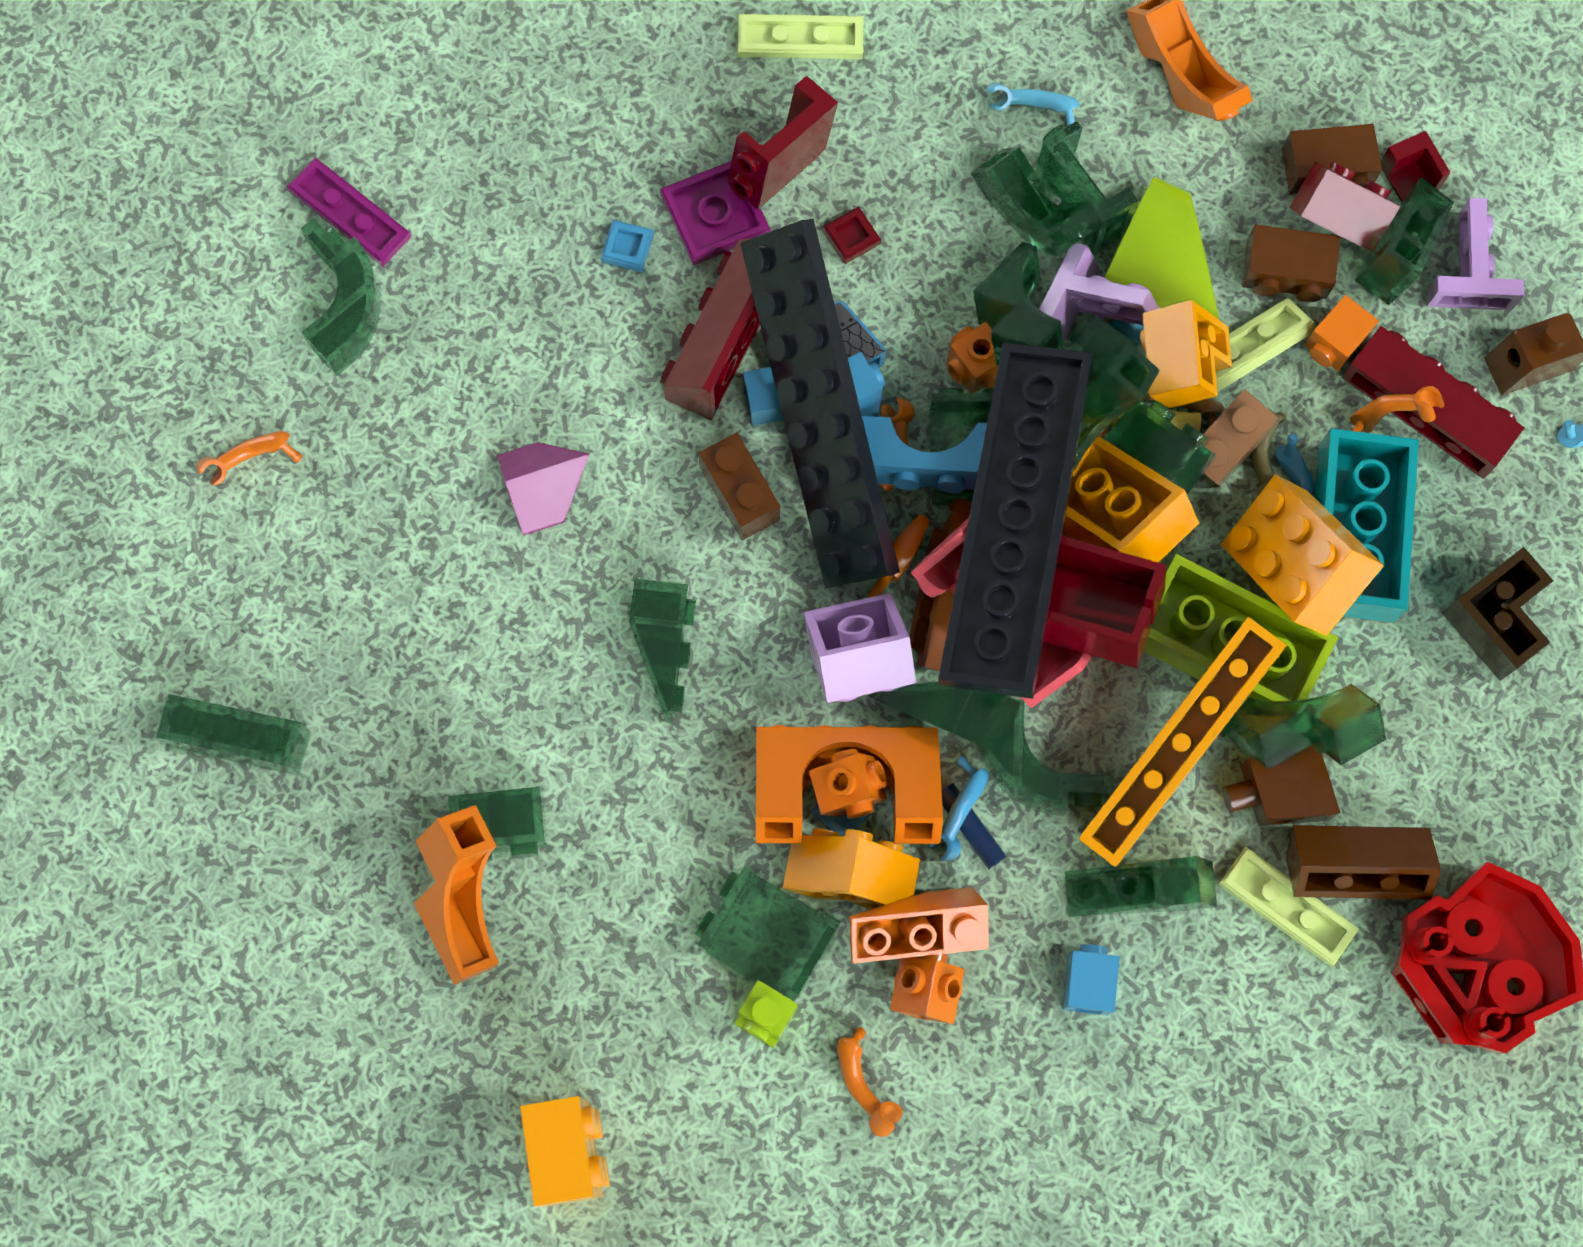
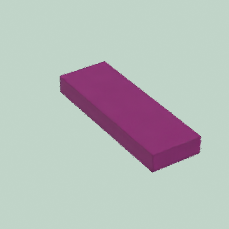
M316 157L287 186L288 191L382 267L411 238V234L407 229Z

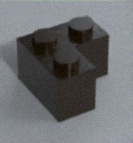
M1522 547L1457 598L1441 613L1501 681L1550 643L1548 638L1521 609V606L1554 580L1526 548Z

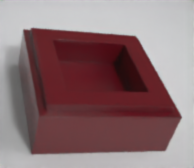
M859 206L823 226V233L844 264L851 262L881 244V238Z

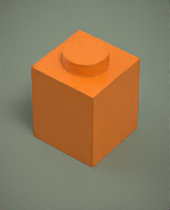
M1345 294L1312 332L1305 346L1310 349L1311 357L1318 364L1324 367L1332 366L1339 372L1370 336L1380 321Z

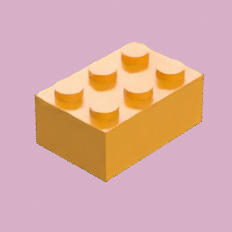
M1092 435L1077 450L1063 528V535L1066 537L1159 562L1199 524L1184 489L1098 435Z
M1277 475L1272 477L1220 544L1293 622L1325 636L1330 633L1384 566L1307 490Z
M580 1096L520 1106L534 1207H548L603 1197L602 1187L610 1186V1178L606 1157L597 1155L595 1139L603 1138L599 1109L593 1108L587 1100Z

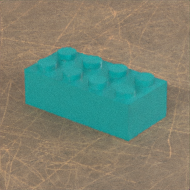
M1331 428L1318 445L1314 498L1384 565L1343 617L1394 623L1408 610L1419 439Z

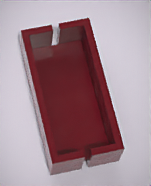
M1062 536L1044 641L1138 668L1150 634V624L1153 625L1165 591L1167 565Z

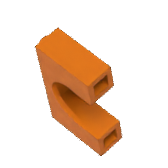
M784 725L756 727V843H802V798L806 788L812 782L809 770L831 763L830 756L848 749H857L858 753L875 756V759L881 763L886 773V788L890 793L893 805L894 844H940L943 808L938 727H921L916 725L908 727H876L873 725L862 727H832L829 725L816 727H787Z

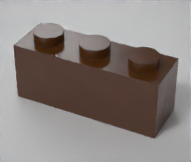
M1293 825L1286 851V861L1294 897L1430 900L1441 870L1430 828Z

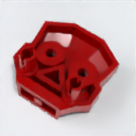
M1488 861L1479 865L1445 898L1439 895L1434 896L1401 917V947L1394 969L1390 973L1439 1043L1472 1045L1496 1054H1506L1536 1033L1534 1022L1583 1000V964L1579 938L1540 885ZM1467 921H1472L1476 924L1478 931L1475 937L1470 936L1466 932L1465 923ZM1450 973L1464 974L1460 988ZM1509 979H1513L1518 983L1519 992L1517 995H1512L1508 992L1507 982Z

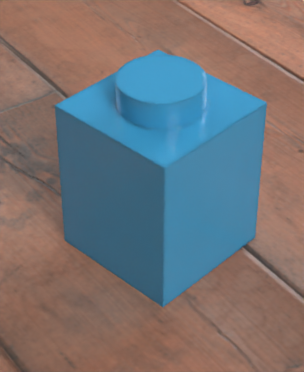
M771 367L743 372V386L751 426L784 420Z
M1081 944L1080 951L1073 950L1069 953L1063 1010L1106 1016L1114 1013L1120 956L1107 955V947L1091 944Z

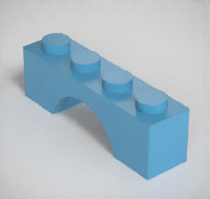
M862 416L878 484L894 485L903 490L934 487L947 493H960L964 489L975 490L987 423H977L971 434L963 442L951 449L941 452H922L907 446L899 439L890 417Z

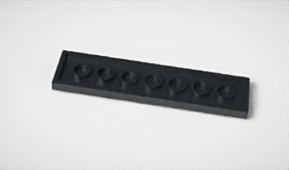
M814 219L800 220L741 242L740 245L825 589L900 573Z
M1010 343L1002 344L938 681L940 686L1029 699L1034 697L1093 365V353Z

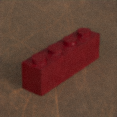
M1383 326L1378 328L1342 376L1345 381L1372 400L1384 395L1415 394L1418 390L1428 386L1437 388L1445 406L1443 408L1433 407L1436 415L1434 421H1423L1417 410L1390 413L1483 479L1499 464L1525 429L1524 426L1517 422L1515 416L1510 411L1502 407H1496L1481 397L1476 387L1468 382L1457 380L1445 371L1443 365L1438 360L1422 355L1409 346L1404 336L1395 331H1388Z

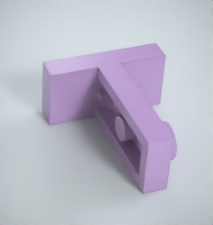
M1469 198L1458 214L1460 277L1437 276L1427 290V307L1512 311L1525 296L1524 280L1492 278L1495 259L1493 254H1489L1488 240H1490L1493 232V216L1487 214V198Z
M1072 242L1039 311L1061 340H1065L1079 312L1144 326L1143 313L1159 308L1150 290L1144 286L1135 283L1126 286L1112 283L1104 277L1097 276L1100 268L1088 246Z

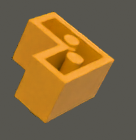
M1193 300L1143 313L1144 329L1141 330L1140 341L1146 353L1147 371L1144 373V385L1150 397L1167 408L1217 397L1216 371L1232 367L1228 326Z
M815 828L812 830V835H802V843H791L782 889L809 898L848 901L869 909H875L914 896L920 859L902 853L903 845L894 844V842L889 841L872 842L873 835L868 832L847 829L845 836H840L839 833Z

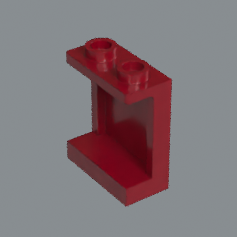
M807 75L795 85L786 125L764 145L759 144L744 131L736 137L727 182L737 197L745 201L747 200L758 210L826 149L838 102Z

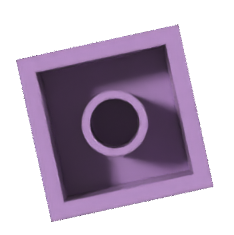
M891 593L803 612L811 657L827 703L851 701L858 696L880 691H896L902 686L916 683L910 637Z

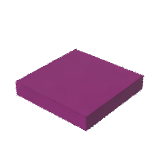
M731 161L660 189V195L693 266L722 255L727 250H734L739 239H752L771 232L761 208L758 210L747 200L745 201L737 197L728 184L727 180Z

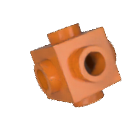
M986 322L975 329L968 326L951 339L946 366L954 381L959 385L963 384L968 392L973 395L984 387L986 390H989L995 386L1002 344L1008 343V341L999 331L993 332Z
M848 749L830 756L831 763L809 770L821 815L840 817L847 814L848 819L858 818L874 812V804L887 800L884 787L887 786V777L883 766L875 759V756L858 753L857 749Z
M946 954L900 958L898 971L894 979V991L890 1010L914 1018L954 1024L958 1001L962 994V980L965 969L948 964V955Z

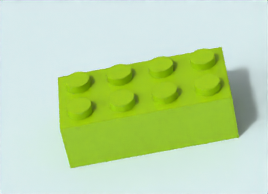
M1175 554L1166 569L1165 591L1153 625L1150 624V634L1144 652L1200 680L1247 617H1250L1288 646L1247 697L1244 704L1289 726L1300 716L1339 637L1332 633L1325 636L1293 622L1279 606Z

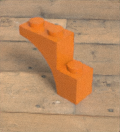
M1145 0L1126 10L1139 51L1143 57L1159 61L1162 64L1174 103L1179 109L1196 115H1202L1215 121H1224L1236 116L1239 113V108L1253 101L1248 85L1229 75L1207 50L1188 16L1183 0Z
M474 805L436 819L415 840L435 883L414 902V905L454 985L485 973L499 964L487 933L481 896L484 868L491 852L496 848V844L477 806Z

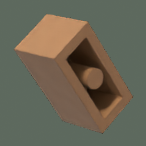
M1244 389L1184 456L1220 487L1279 423V419Z

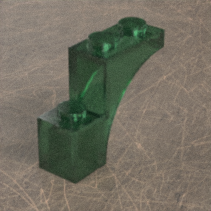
M1023 241L973 290L978 325L986 322L993 329L991 331V341L997 366L999 365L1003 343L1064 349L1061 320L1042 312L1029 300L1033 289L1041 280L1037 246Z
M1353 684L1323 696L1297 701H1265L1247 697L1219 734L1222 737L1227 736L1238 745L1241 752L1247 758L1253 757L1268 770L1311 745L1318 753L1327 754L1342 766L1386 740L1380 704Z

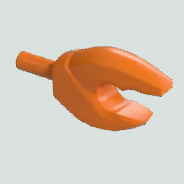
M919 515L893 543L900 573L879 578L867 598L882 595L890 581L897 582L907 570L928 527L929 519L926 516Z

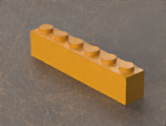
M1247 617L1078 839L1116 867L1288 645L1250 617Z

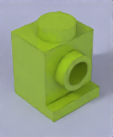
M758 980L739 1010V1017L734 1025L774 1048L798 1009V1004Z

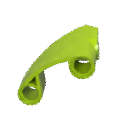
M1153 176L1104 278L1112 283L1126 286L1131 283L1144 286L1152 293L1158 308L1193 300L1219 319L1191 193Z

